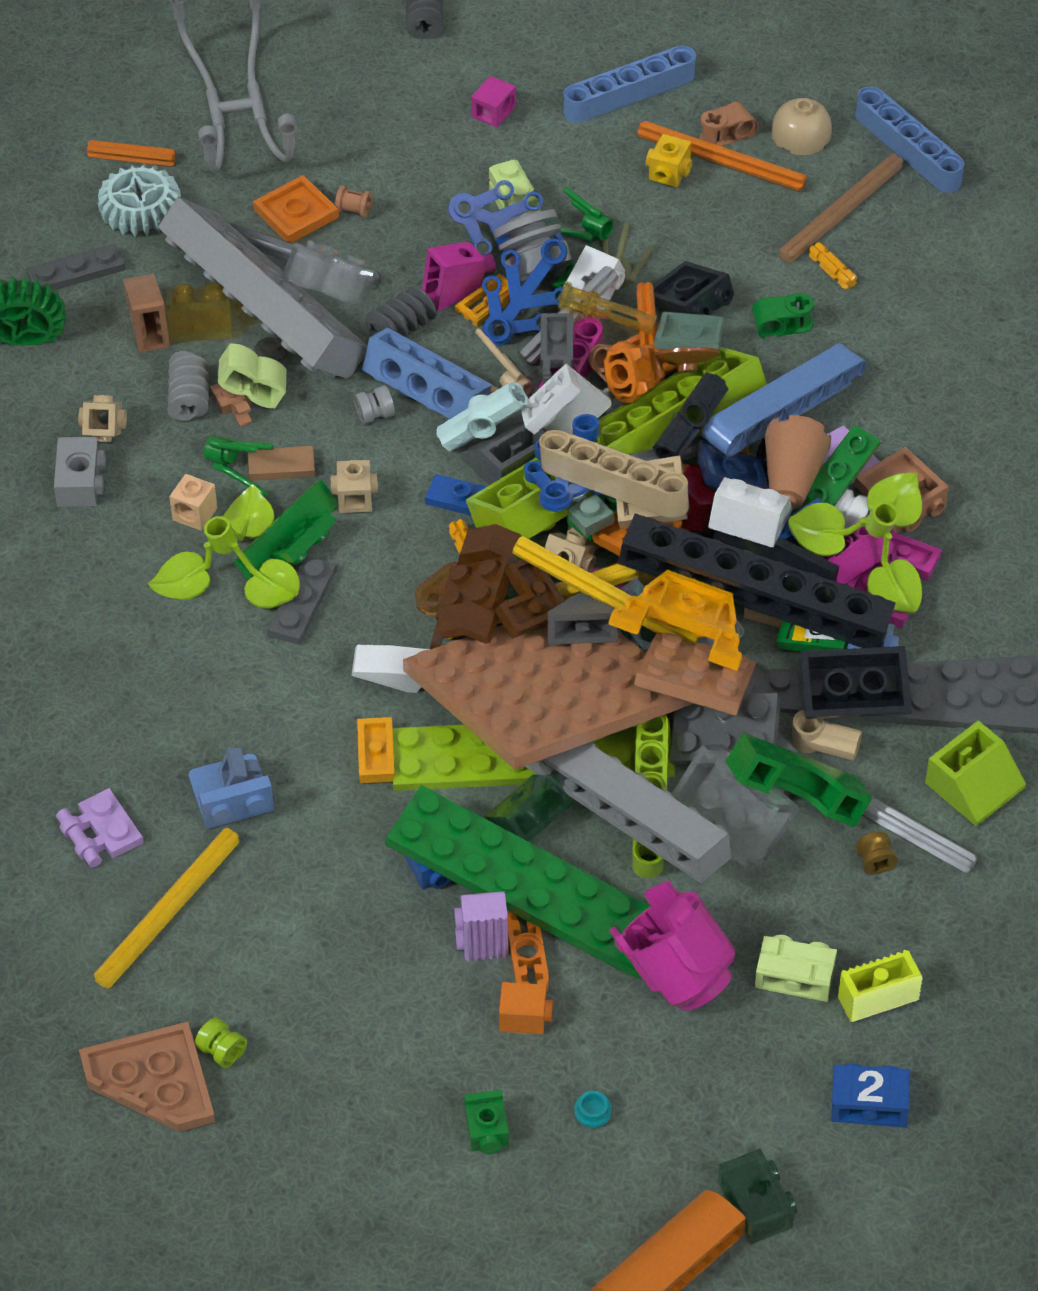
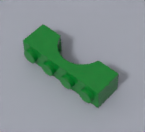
M744 732L725 761L738 783L769 794L772 788L789 791L811 803L826 817L852 827L856 826L873 799L858 777Z

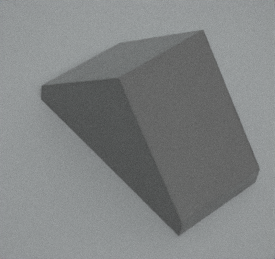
M581 592L577 593L547 612L548 645L617 642V627L608 624L611 613L615 608Z

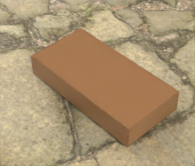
M313 446L274 448L273 450L257 449L255 453L248 452L250 481L315 477Z

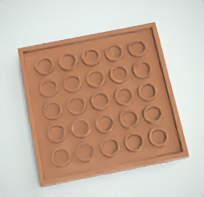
M548 624L514 639L511 638L504 625L495 627L490 643L484 644L473 638L465 637L459 640H452L445 645L430 650L420 651L416 655L403 659V671L514 770L694 704L635 686L636 674L646 653L618 630L617 642L548 645Z

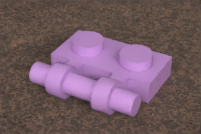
M109 788L78 803L79 811L82 813L78 817L72 816L67 808L61 809L56 814L57 819L61 823L60 830L66 838H71L75 844V852L81 860H86L91 868L101 864L102 859L98 853L105 849L113 859L144 843L143 836ZM91 827L97 837L93 839L87 838L83 830Z

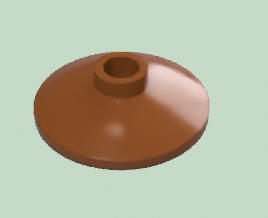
M680 347L655 352L656 359L668 364L677 365L678 372L680 373L697 372L699 364L706 363L720 356L719 349L710 347Z

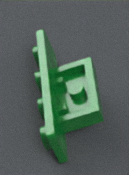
M852 426L828 460L821 466L803 505L798 509L792 510L790 516L817 498L823 503L835 506L881 444L880 440L860 427Z
M322 480L315 481L242 552L258 571L263 563L270 559H280L291 563V565L300 563L307 557V550L312 545L320 543L329 535L328 529L336 522L331 513L338 507V501ZM237 556L234 559V564L248 581L254 575L249 572Z

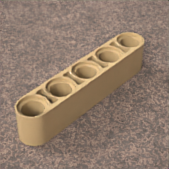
M561 430L547 431L539 439L542 469L550 475L669 518L681 517L689 509L688 481L684 475Z

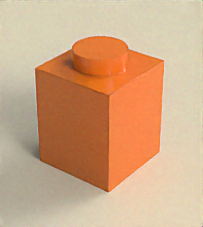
M502 982L499 1031L544 1034L545 1022H552L553 1000L547 999L546 985Z

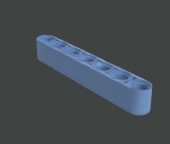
M836 344L714 415L705 425L702 431V438L726 456H733L765 437L767 425L773 419L779 418L778 422L787 421L789 415L800 416L852 384L850 381L853 378L864 373L867 362L843 344Z

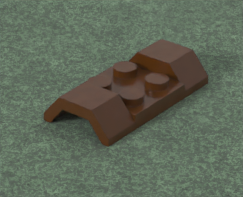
M497 524L468 529L457 566H452L435 616L437 624L430 649L441 646L444 638L466 635L484 644L491 642L498 621L495 609L504 602L510 583L504 570L508 564L517 561L518 557L512 551L517 540L521 537L520 534Z

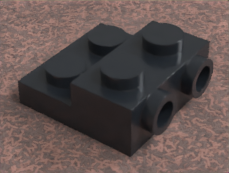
M684 261L653 284L655 307L674 313L711 315L714 310L729 305L735 295L728 273Z

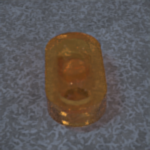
M458 562L447 563L417 587L415 603L421 613L436 615L452 566H457ZM435 599L437 601L429 602L428 600Z

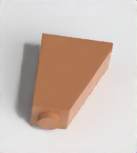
M149 274L123 279L125 298L138 352L170 347L164 301L155 275Z

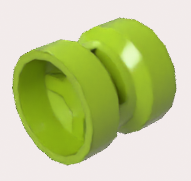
M214 1017L207 1021L199 1030L195 1039V1046L205 1054L211 1053L218 1065L223 1069H228L245 1052L247 1039L238 1032H231L227 1023L219 1017Z

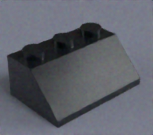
M905 646L800 651L797 674L799 696L806 719L906 715L912 713Z

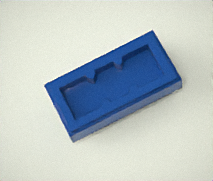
M436 474L425 496V504L471 516L466 499L486 488V486Z

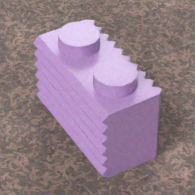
M505 891L460 895L461 908H454L457 950H464V956L468 962L471 959L477 961L481 958L484 960L486 957L490 960L493 957L499 959L500 956L506 958L508 956V915Z

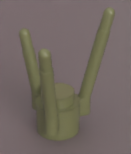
M628 222L624 223L617 255L615 256V258L620 260L625 269V279L620 288H625L628 283L634 284L636 275L654 249L653 246H649L633 269L631 268L629 260L623 257L630 228ZM607 238L602 241V252L609 255V242Z

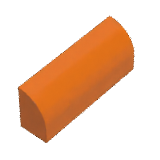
M704 1190L592 1287L591 1291H681L745 1234L746 1217L721 1195L710 1190Z

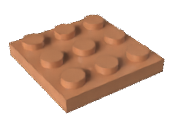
M656 633L638 669L634 685L737 716L757 662L750 661L745 655H742L738 671L707 661L712 646L709 644H693L683 641L678 635L672 633Z

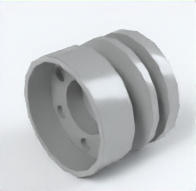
M555 209L522 214L510 219L506 224L493 231L497 240L510 237V240L498 246L500 251L515 250L520 254L521 263L518 266L520 281L526 280L542 259L541 247L543 243L562 230L561 224L546 226V224L557 219L558 216ZM560 240L567 247L568 253L566 259L561 264L553 265L550 271L556 270L573 261L567 241ZM554 246L550 249L549 254L552 258H557L561 250L558 246ZM514 255L506 260L507 265H514L516 256Z

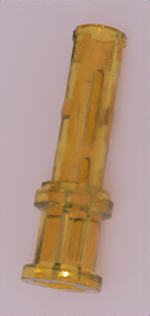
M568 281L565 284L558 305L560 310L567 308L584 314V318L587 319L596 316L648 333L649 335L652 334L657 319L656 315L601 298L598 291L588 292L573 287L572 283ZM574 297V298L583 300V301H585V302H584V303H581V302L572 300L571 298ZM597 305H598V306H601V307H604V308H606V309H605V310L599 309V308H597ZM613 310V311H616V312H619V313H622V314H625V315H628V316L637 318L638 320L635 321V320H632V319H629V318H626V317H623V316H620V315L611 313V311Z

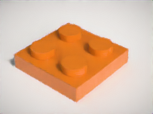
M304 175L253 201V210L284 241L290 243L339 218V209Z

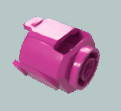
M667 880L645 891L644 894L651 907L637 916L625 928L622 934H620L615 926L609 932L615 939L617 949L621 953L624 952L652 992L660 991L671 1006H677L680 1010L687 1011L708 1003L725 989L731 979V972L728 966L734 960L735 948L700 896L695 892L689 891L679 893L673 884Z

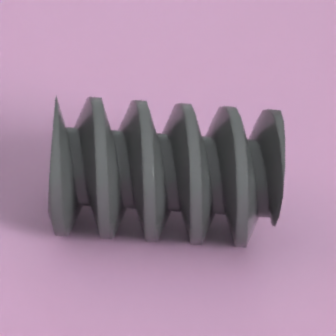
M406 0V29L412 37L417 39H436L443 30L442 0Z
M411 286L405 292L397 294L396 298L389 299L386 304H382L376 310L368 312L365 321L367 331L370 337L382 330L390 328L406 337L408 329L414 332L418 329V323L421 326L426 325L428 322L427 317L431 320L435 319L436 308L434 302L425 291L419 287Z

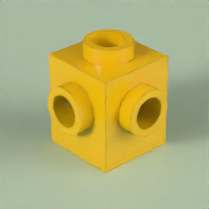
M662 134L655 148H650L646 157L645 164L649 166V180L677 188L683 176L687 177L691 170V141Z

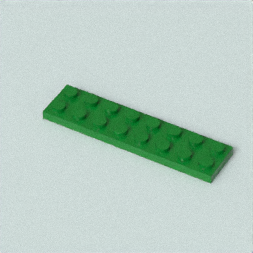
M423 785L419 787L387 835L385 845L476 894L505 891L508 911L610 966L641 980L640 975L624 952L621 953L615 946V939L609 930L615 926L620 934H622L625 928L650 906Z

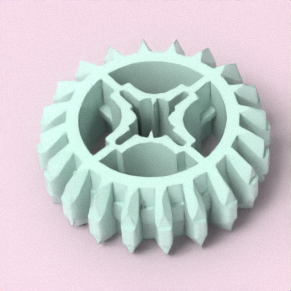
M131 164L130 169L124 170L120 168L118 174L110 173L109 179L102 181V187L99 189L98 208L105 224H109L112 231L120 229L122 235L131 230L134 237H136L138 231H143L148 237L149 229H154L160 233L159 224L177 197H181V193L174 176H169L166 170L159 171L156 166L148 169L145 164L141 168H134Z

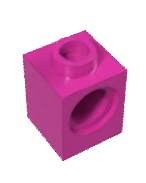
M489 76L471 96L472 117L494 127H498L516 107V86Z

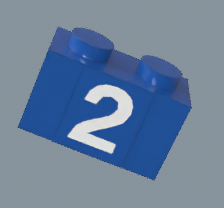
M855 1063L834 1065L831 1122L907 1128L910 1069H900L890 1065L868 1067Z

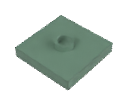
M662 312L654 346L659 350L680 347H710L720 350L725 331L726 317Z

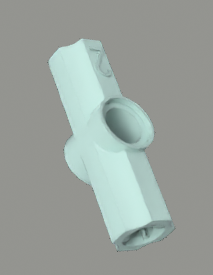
M516 381L504 385L490 395L472 397L466 410L437 427V436L441 441V445L450 452L453 449L460 448L474 438L483 439L491 437L496 431L497 424L528 406V397L523 387Z

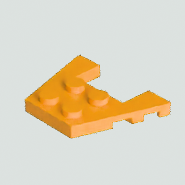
M666 570L646 585L643 593L638 596L633 595L626 600L624 607L621 609L617 607L611 613L609 625L638 635L646 616L657 619L661 624L667 626L674 625L688 630L694 636L713 639L715 641L707 661L738 671L742 660V653L738 651L740 639L739 633L735 631L737 619L733 593Z

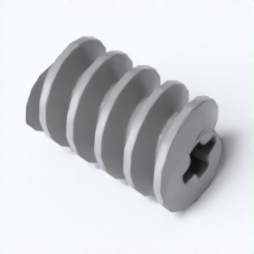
M175 352L169 359L168 415L173 420L189 421L194 417H202L209 409V363L191 352Z

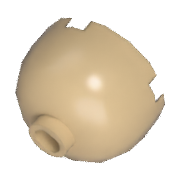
M796 98L787 101L778 109L772 122V139L778 147L790 150L792 154L810 155L824 149V146L830 142L832 137V123L829 113L822 104L809 98Z

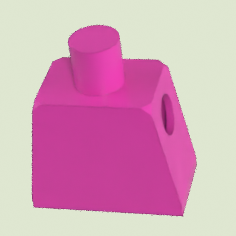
M469 242L428 248L422 290L432 299L436 310L440 311L463 300L480 288L484 274L493 272L496 269L494 257L489 253L481 255Z

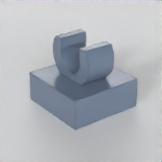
M227 748L219 767L222 787L255 779L254 775H260L261 773L257 760L249 759L244 761L242 748Z

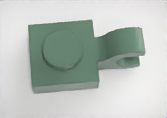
M585 494L573 498L572 504L567 508L568 518L586 537L615 523L614 513L596 494L589 498Z

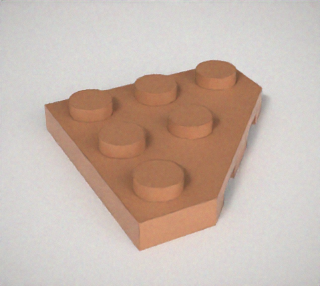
M189 1022L79 1049L89 1089L178 1132L216 1122Z

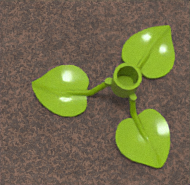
M917 473L897 474L876 483L867 495V506L871 511L868 517H862L859 522L847 529H843L845 518L841 511L828 503L808 505L789 518L788 525L796 541L809 552L819 556H833L840 553L845 546L843 535H850L861 527H866L871 536L883 538L881 556L883 567L875 568L869 574L867 581L868 592L896 602L893 611L906 614L916 613L922 600V584L919 574L914 566L905 559H897L889 564L888 552L892 538L890 532L893 527L904 528L916 523L922 513V498Z
M254 484L237 497L223 516H215L206 522L204 533L208 542L204 543L206 550L205 562L197 553L181 552L166 561L157 575L148 582L149 587L154 592L164 597L180 600L193 599L201 595L211 583L210 576L205 570L211 567L212 551L214 550L222 555H227L234 551L249 572L254 575L246 582L244 588L246 598L253 606L266 609L285 604L299 594L301 585L295 569L289 563L280 559H270L264 562L258 571L237 544V540L242 542L245 537L256 539L275 521V513L271 504L263 497Z

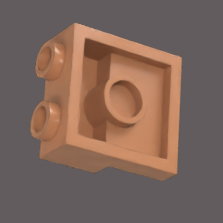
M907 447L902 448L858 474L854 481V486L867 497L870 489L887 477L902 473L914 472L918 474V484L922 498V513L916 523L904 528L893 527L892 531L895 533H899L904 529L907 532L914 531L921 523L922 518L929 514L932 517H936L947 506L949 486Z

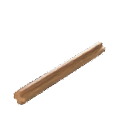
M891 153L783 245L779 249V258L787 263H792L897 173L903 167L902 157H898L895 153Z

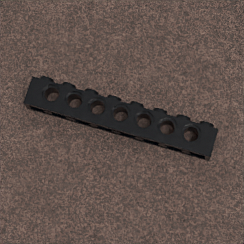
M636 513L622 542L618 564L654 577H658L666 570H670L733 593V600L736 605L861 648L881 647L896 602L887 600L882 596L852 588L847 584H841L820 577L815 573H809L788 566L783 562L774 561L750 551L741 550L718 540L709 539L689 532L686 529L677 528Z

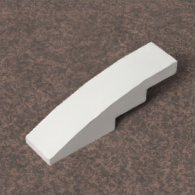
M357 645L351 676L401 691L418 693L422 687L403 671V659L416 655L420 651L430 649L389 645Z

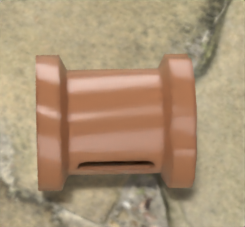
M341 185L336 195L335 206L339 209V213L348 211L360 214L362 218H367L373 203V193L371 191H365L364 193L348 190L347 186Z

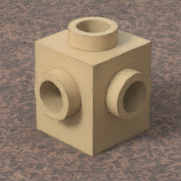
M93 395V401L83 402V408L80 407L78 423L79 427H82V435L97 437L99 442H111L112 436L120 435L121 429H125L127 424V411L122 409V402H114L112 395ZM103 411L109 413L107 424L103 423L100 419Z
M370 460L337 461V475H331V494L338 495L339 513L372 512V493H378L377 473H370Z
M568 532L567 535L562 533L549 534L545 549L587 572L594 568L596 556L593 555L596 547L586 543V537L574 532Z

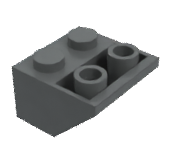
M524 421L512 422L495 432L491 437L485 438L463 451L461 458L491 485L536 458L534 444L545 431L541 428L534 435L525 428Z

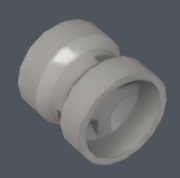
M386 385L375 388L371 393L360 392L353 396L355 410L363 425L372 423L378 417L386 419L395 415L393 400Z

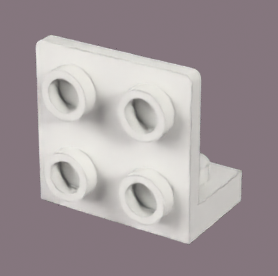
M565 364L528 399V406L523 408L521 413L525 428L534 435L541 428L546 431L561 430L573 435L572 422L575 417L582 414H591L598 419L612 403L610 398L568 364Z

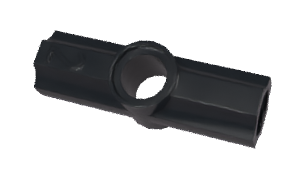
M708 372L702 376L680 409L673 414L671 422L652 447L658 458L682 457L701 428L709 422L711 414L729 390L724 379L717 374H710ZM686 414L691 415L694 418L695 423L691 422L687 418Z

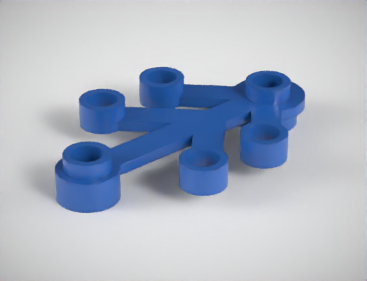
M502 180L497 183L495 188L475 197L469 193L455 195L449 203L448 211L450 217L456 223L465 225L476 249L479 243H485L488 246V252L481 254L485 255L491 253L492 244L489 240L483 238L477 221L489 225L494 236L493 231L506 224L510 219L528 211H538L543 204V198L540 193L535 191L529 192L523 200L494 213L482 209V207L498 199L505 201L512 197L514 192L512 183ZM502 185H506L510 189V193L506 196L501 195L498 191V188ZM534 196L538 198L539 205L536 207L530 206L528 204L529 197ZM461 203H467L470 206V211L468 213H461L458 206ZM560 232L553 235L556 239L564 240ZM509 238L495 239L498 246L509 240Z
M552 238L543 243L541 247L542 259L522 287L518 268L521 263L520 254L514 250L503 252L501 263L506 270L510 304L504 312L502 311L499 296L503 287L502 281L496 276H488L483 280L482 288L487 293L490 317L483 325V332L496 346L509 343L516 333L534 330L541 331V328L538 326L541 313L537 314L534 319L514 321L521 310L553 304L564 307L572 300L570 290L565 287H558L553 292L532 295L552 266L561 264L567 257V247L559 239ZM554 246H558L561 250L557 258H552L549 254L550 249ZM508 254L516 256L514 265H507L505 259ZM494 279L497 281L498 287L495 291L491 292L487 288V283ZM560 291H565L568 295L567 300L563 303H559L556 299V295ZM497 324H502L505 328V332L501 336H497L494 333V327Z
M582 414L574 418L572 422L573 435L594 442L599 436V420L597 417L591 414ZM538 440L534 444L535 457L541 460L540 443ZM530 461L524 466L525 479L530 483H536L540 488L539 502L546 510L554 512L565 510L572 504L573 498L587 492L596 495L602 494L577 484L570 485L571 482L558 477L556 481H551L544 473L539 461Z

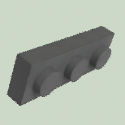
M116 243L26 268L30 281L33 282L38 279L40 285L50 284L51 290H58L126 270Z
M309 556L302 561L297 571L301 585L299 594L293 600L279 606L267 630L268 637L297 645L301 644L337 571L335 563Z

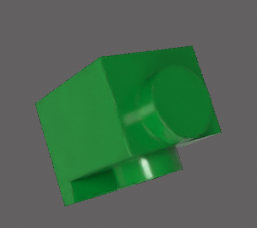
M502 1090L464 1095L465 1116L471 1152L481 1151L484 1154H493L500 1151L502 1147H508L509 1131Z

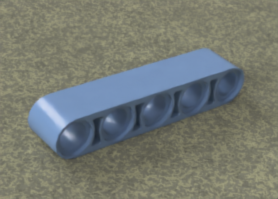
M677 46L572 84L564 90V116L571 122H583L687 84L695 78L696 53L688 46Z
M868 86L858 91L855 116L864 127L898 156H901L905 162L940 191L950 193L961 188L964 160L879 88Z

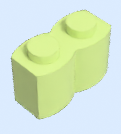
M229 344L219 359L218 383L222 388L233 394L247 395L257 405L266 408H276L286 393L287 369L274 359L258 357L248 347L240 344Z

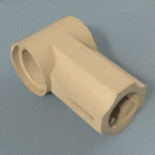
M802 710L796 713L793 718L791 743L801 753L818 751L854 761L859 751L863 731L826 722L823 719H806Z

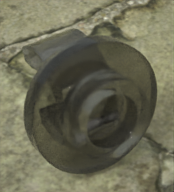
M267 337L256 344L255 353L258 357H268L280 362L286 357L287 349L281 345L282 339Z

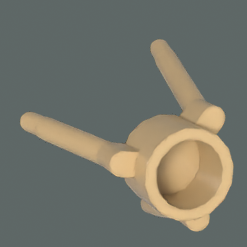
M476 329V334L507 370L499 381L502 387L516 381L523 387L526 396L530 394L533 389V383L518 370L506 354L501 353L481 329ZM492 385L490 392L493 393L499 388Z

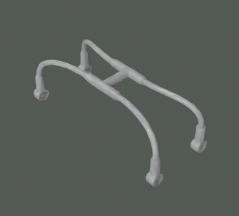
M169 0L173 6L174 19L177 21L178 30L184 45L200 71L207 87L206 96L213 126L200 128L198 136L200 144L203 146L204 159L208 164L210 172L217 173L223 162L225 147L223 114L251 109L253 110L255 122L259 125L261 134L271 152L282 162L291 161L293 150L295 149L294 135L298 129L295 116L284 114L278 118L279 130L283 136V148L286 150V154H284L276 146L267 129V118L260 88L255 79V58L259 35L261 0L249 1L253 13L247 67L249 98L220 102L218 91L214 87L204 63L188 36L184 23V3L186 0Z

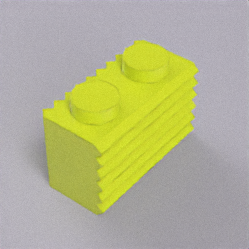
M904 950L903 953L897 952L896 956L890 954L889 958L884 956L882 960L876 959V962L863 963L862 967L856 965L855 969L842 970L838 998L849 1020L854 1022L920 1000L919 992H921V980L923 978L910 952Z

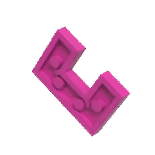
M891 531V540L894 548L891 554L888 555V563L890 564L897 559H905L914 566L920 579L929 581L941 558L942 549ZM881 561L849 581L848 585L869 593L867 588L869 574L873 569L883 567ZM893 611L889 624H894L896 627L903 629L910 614Z

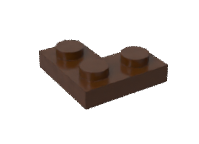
M523 559L508 564L504 572L519 596L499 604L495 612L511 638L514 639L548 624L547 612L563 603L565 599L549 574Z

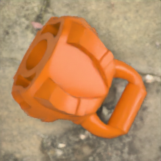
M618 341L607 351L606 358L604 359L605 378L609 392H612L618 401L628 404L635 403L642 395L663 381L665 377L663 363L655 358V352L660 350L654 345L645 344L637 346L629 341Z

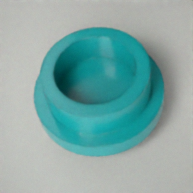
M588 1091L577 1099L574 1106V1114L581 1125L588 1128H598L610 1120L612 1105L603 1093Z

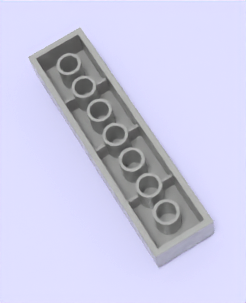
M177 197L158 226L167 235L166 242L174 248L182 249L186 252L184 255L186 260L197 267L201 266L205 270L203 275L216 284L220 283L224 287L222 292L234 301L239 300L243 304L241 309L255 319L259 318L263 322L261 327L265 331L276 337L278 335L282 339L281 345L293 354L298 353L302 357L300 362L313 372H317L320 369L331 378H335L336 375L346 379L352 376L366 355L367 345L217 212Z

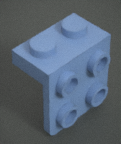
M254 754L243 755L244 761L249 759L257 760ZM222 761L194 768L189 772V780L206 829L274 811L272 786L268 775L263 776L261 768L260 775H254L255 779L222 787L219 767Z

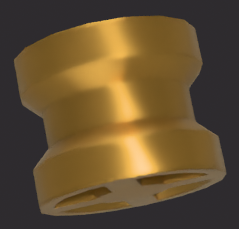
M876 831L866 834L855 845L857 854L863 858L862 867L867 875L891 871L898 864L896 853L890 849V837L885 832Z

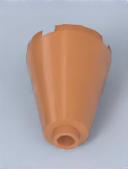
M789 415L787 421L778 422L779 418H776L767 425L765 446L769 489L790 497L792 510L803 505L830 450L832 437L830 433L827 435L824 432L825 426L809 417Z

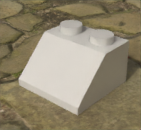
M724 477L714 496L708 528L774 547L792 511L790 497L779 494L772 489H762L746 484L739 479Z

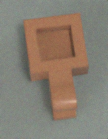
M219 383L210 386L211 395L223 415L232 412L240 427L252 423L248 412H251L249 406L253 403L247 395L233 394L222 388Z

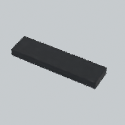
M714 530L713 539L724 544L750 551L774 561L783 562L788 566L809 573H815L820 577L835 582L837 581L838 565L778 537L774 547H769Z

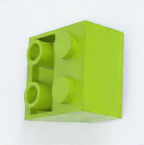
M979 720L928 760L925 784L975 826H978L1026 787V783L1005 742Z

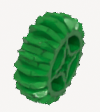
M12 276L9 282L0 279V343L4 342L9 346L42 345L44 342L55 343L56 337L61 335L64 323L66 322L64 299L60 298L59 291L51 290L50 284L40 285L38 279L33 282L27 281L26 276L23 280H16Z

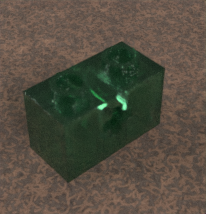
M532 775L488 812L484 818L529 842L573 803L556 775Z
M761 1148L721 1163L718 1168L717 1182L727 1201L746 1217L745 1235L750 1244L793 1228L794 1214L797 1213V1206L792 1194L789 1191L784 1192L779 1183L780 1175L773 1160L767 1161Z

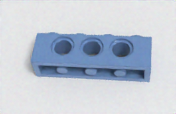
M386 328L369 338L362 371L373 376L375 380L399 390L402 395L411 397L424 404L429 410L436 411L451 419L468 408L472 397L490 394L492 384L390 328Z

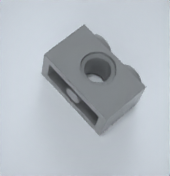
M97 437L58 438L54 477L57 507L97 506V496L104 494L103 475H99V470H105L106 454L105 450H99Z

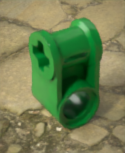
M795 293L773 298L765 297L756 301L752 306V313L758 336L766 339L765 336L776 335V337L810 331L814 326V319L811 316V312L814 309L813 298L805 293ZM800 317L803 319V326H800Z

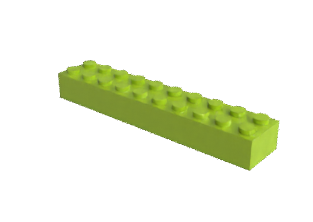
M720 347V356L706 363L699 364L697 372H677L655 385L654 388L642 395L635 403H625L600 418L599 436L594 442L628 455L652 449L671 422L673 414L680 409L706 372L720 376L725 380L726 386L729 388L711 414V419L717 413L767 385L759 357ZM686 414L687 418L691 422L695 423L694 418L691 415ZM705 425L701 428L696 437L702 436V431ZM537 458L531 460L541 462V460H538ZM525 464L466 499L476 528L497 524L529 540L539 532L553 528L557 521L568 515V510L554 512L546 510L540 505L539 494L541 490L536 483L526 481L524 475ZM544 472L551 481H556V476ZM591 492L585 493L587 498L595 495Z

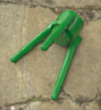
M564 187L563 192L572 199L571 204L585 214L582 220V227L585 231L562 228L560 231L561 235L582 238L590 243L595 238L601 241L606 240L613 231L614 219L604 215L601 210L590 205L568 187Z
M214 435L209 437L204 447V458L207 461L214 462L213 469L227 474L248 488L254 484L263 496L269 495L266 490L229 468L227 464L235 462L238 451L255 453L257 449L273 450V444L240 441L230 438L225 439Z

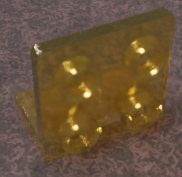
M206 283L201 288H192L190 284H180L173 286V290L167 291L166 313L169 342L233 338L230 298L222 292L224 287L220 283Z

